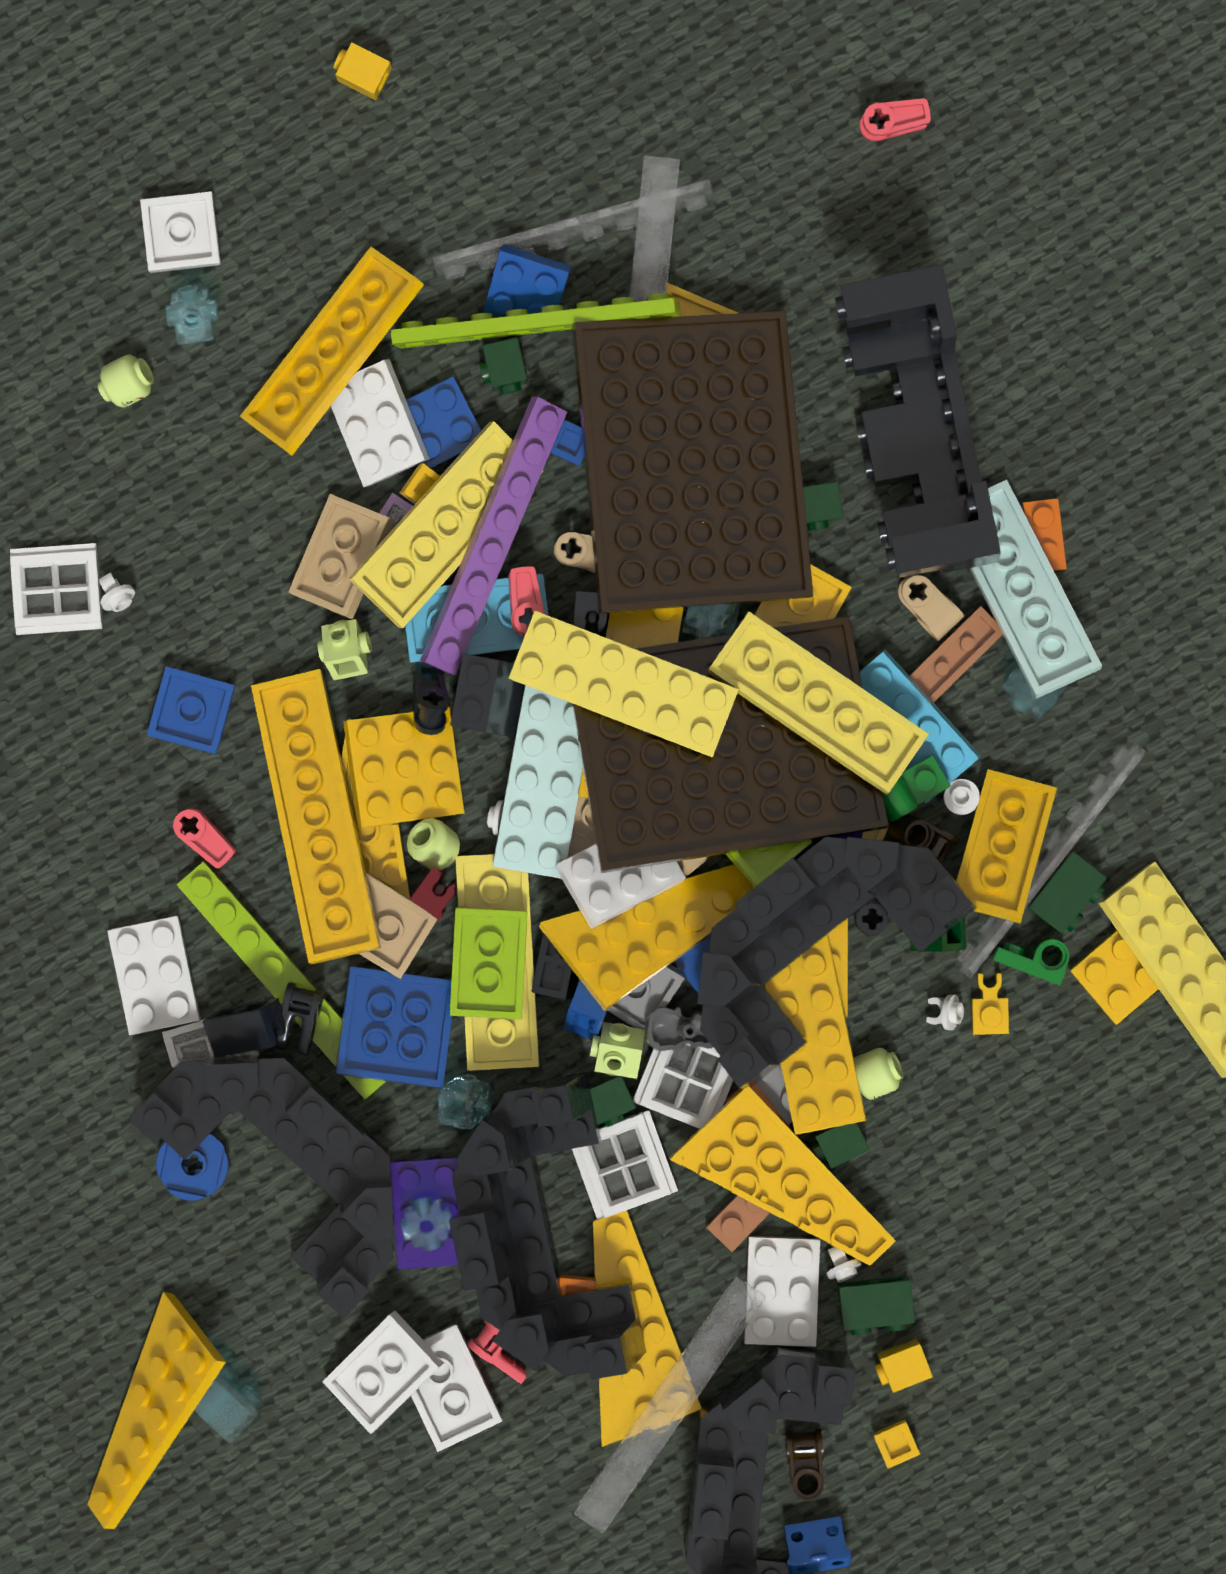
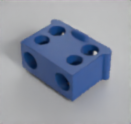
M841 1516L784 1526L789 1559L787 1560L789 1574H807L849 1567L851 1565V1551L846 1548Z

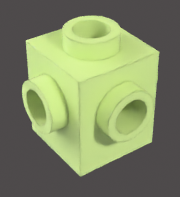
M339 620L334 624L321 626L322 641L317 643L318 653L333 680L368 674L367 653L372 652L371 640L367 631L362 632L357 620Z
M603 1022L601 1036L593 1035L590 1056L597 1057L595 1072L637 1079L645 1029L629 1027L621 1023Z

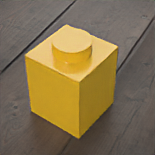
M351 42L347 51L344 49L340 51L333 69L337 70L335 75L338 82L377 100L392 67L390 61Z
M917 1338L877 1353L880 1363L874 1365L882 1386L889 1383L893 1393L933 1377Z

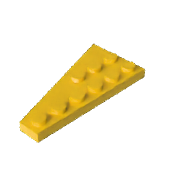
M162 1293L87 1504L104 1529H115L226 1363L172 1293Z

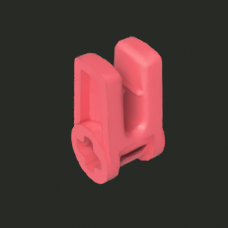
M922 98L872 104L865 110L859 122L861 134L870 141H881L925 129L931 120L928 101ZM874 115H877L878 120L885 121L881 129H877L876 124L869 123Z
M531 566L514 568L508 575L511 625L515 633L521 637H525L527 632L526 623L519 622V619L524 616L525 611H529L531 617L534 611L545 614L536 571Z
M190 808L183 810L175 817L173 828L177 837L215 868L222 867L235 854V847L202 811ZM184 817L188 819L196 817L199 820L196 824V827L199 829L197 833L194 831L184 832L183 828L186 825L183 821Z
M485 1320V1327L476 1339H470L467 1343L468 1347L482 1359L494 1364L522 1384L527 1376L525 1369L515 1363V1359L511 1360L501 1352L503 1348L493 1342L500 1330Z

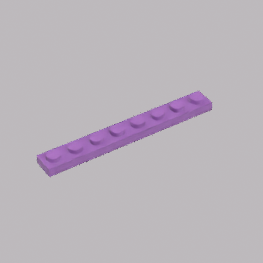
M531 397L420 661L456 676L463 654H465L567 411L539 397Z

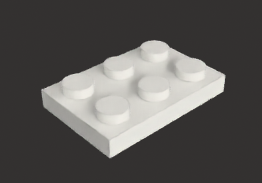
M390 359L382 360L358 371L333 402L331 408L363 487H368L423 463L430 458Z
M596 844L559 862L556 866L558 873L590 929L682 883L686 878L677 862L601 873Z
M179 915L107 930L129 1035L201 1020Z
M748 1235L745 1344L816 1347L820 1238Z
M393 1311L323 1383L363 1427L372 1434L444 1362L396 1311Z
M456 1322L423 1338L422 1340L444 1364L411 1397L437 1452L502 1422L503 1418L458 1323Z

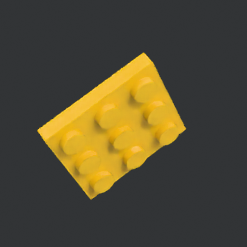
M450 707L445 711V729L437 735H426L419 732L413 724V712L343 721L358 828L464 814L453 727L450 726Z

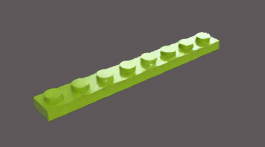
M657 293L648 295V301L634 302L632 297L612 299V305L598 306L597 301H586L577 303V309L563 310L561 305L542 307V313L528 314L526 309L506 311V317L493 318L491 313L471 315V321L458 322L456 317L436 319V325L423 326L421 321L401 323L402 329L391 330L392 344L401 349L572 330V325L575 322L681 317L680 303L675 298H670L668 293Z
M205 861L177 884L180 890L275 998H279L281 1005L288 982L296 983L299 988L316 990V987ZM324 998L316 1023L313 1041L336 1066L342 1017ZM295 1017V1021L302 1028V1019ZM344 1076L364 1100L386 1082Z

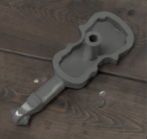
M658 1007L652 1010L647 1017L645 1036L648 1044L655 1050L678 1052L679 1046L682 1044H690L692 1048H713L700 1031L702 1015L694 1013L690 1017H684L681 1014L680 1008L672 1010Z

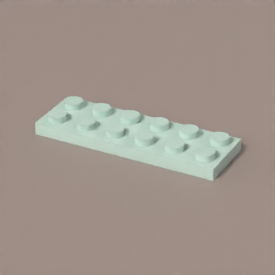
M1005 480L988 488L1001 550L998 563L973 567L970 570L1035 699L1100 670L1102 664L1008 481Z
M526 685L524 686L492 866L562 879L556 866L559 862L568 858L583 771L573 706L568 701Z

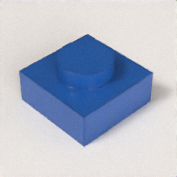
M564 420L550 454L580 467L584 458L582 427Z

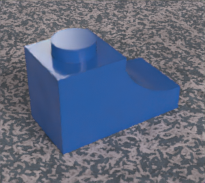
M579 980L570 1004L563 1030L593 1040V1035L598 1036L607 1010L604 1011L581 980Z

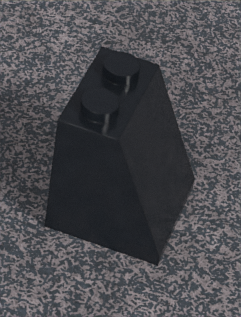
M463 654L450 726L515 738L525 685L509 679L514 664Z

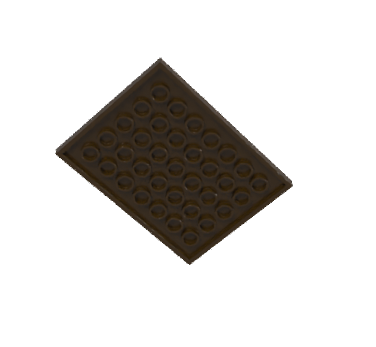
M786 311L575 322L572 325L599 613L813 597Z
M849 616L774 628L862 688ZM733 634L643 647L636 650L719 681L707 672ZM740 694L736 696L713 757L572 703L601 873L880 830L888 827L882 791Z

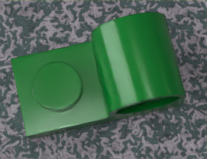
M934 755L904 770L888 795L882 792L888 823L901 818L917 808L919 804L951 787Z
M1048 937L1040 939L1034 944L1029 958L1023 956L1025 949L1005 942L1003 948L994 945L989 959L1061 986L1070 956L1068 948L1061 941ZM1054 945L1059 953L1058 959L1055 963L1046 965L1042 961V951L1047 946Z

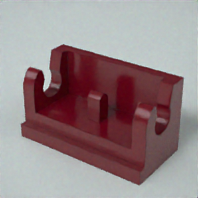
M434 866L410 900L440 920L446 913L443 909L456 892V884L453 883L445 894H441L445 887L438 885L435 889V884L440 881L444 870H439V868Z

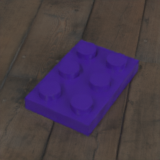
M458 1156L390 1162L398 1270L458 1265L449 1219L459 1212L452 1175L459 1166L455 1163Z

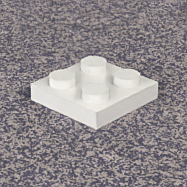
M212 192L140 200L148 271L150 273L221 265Z

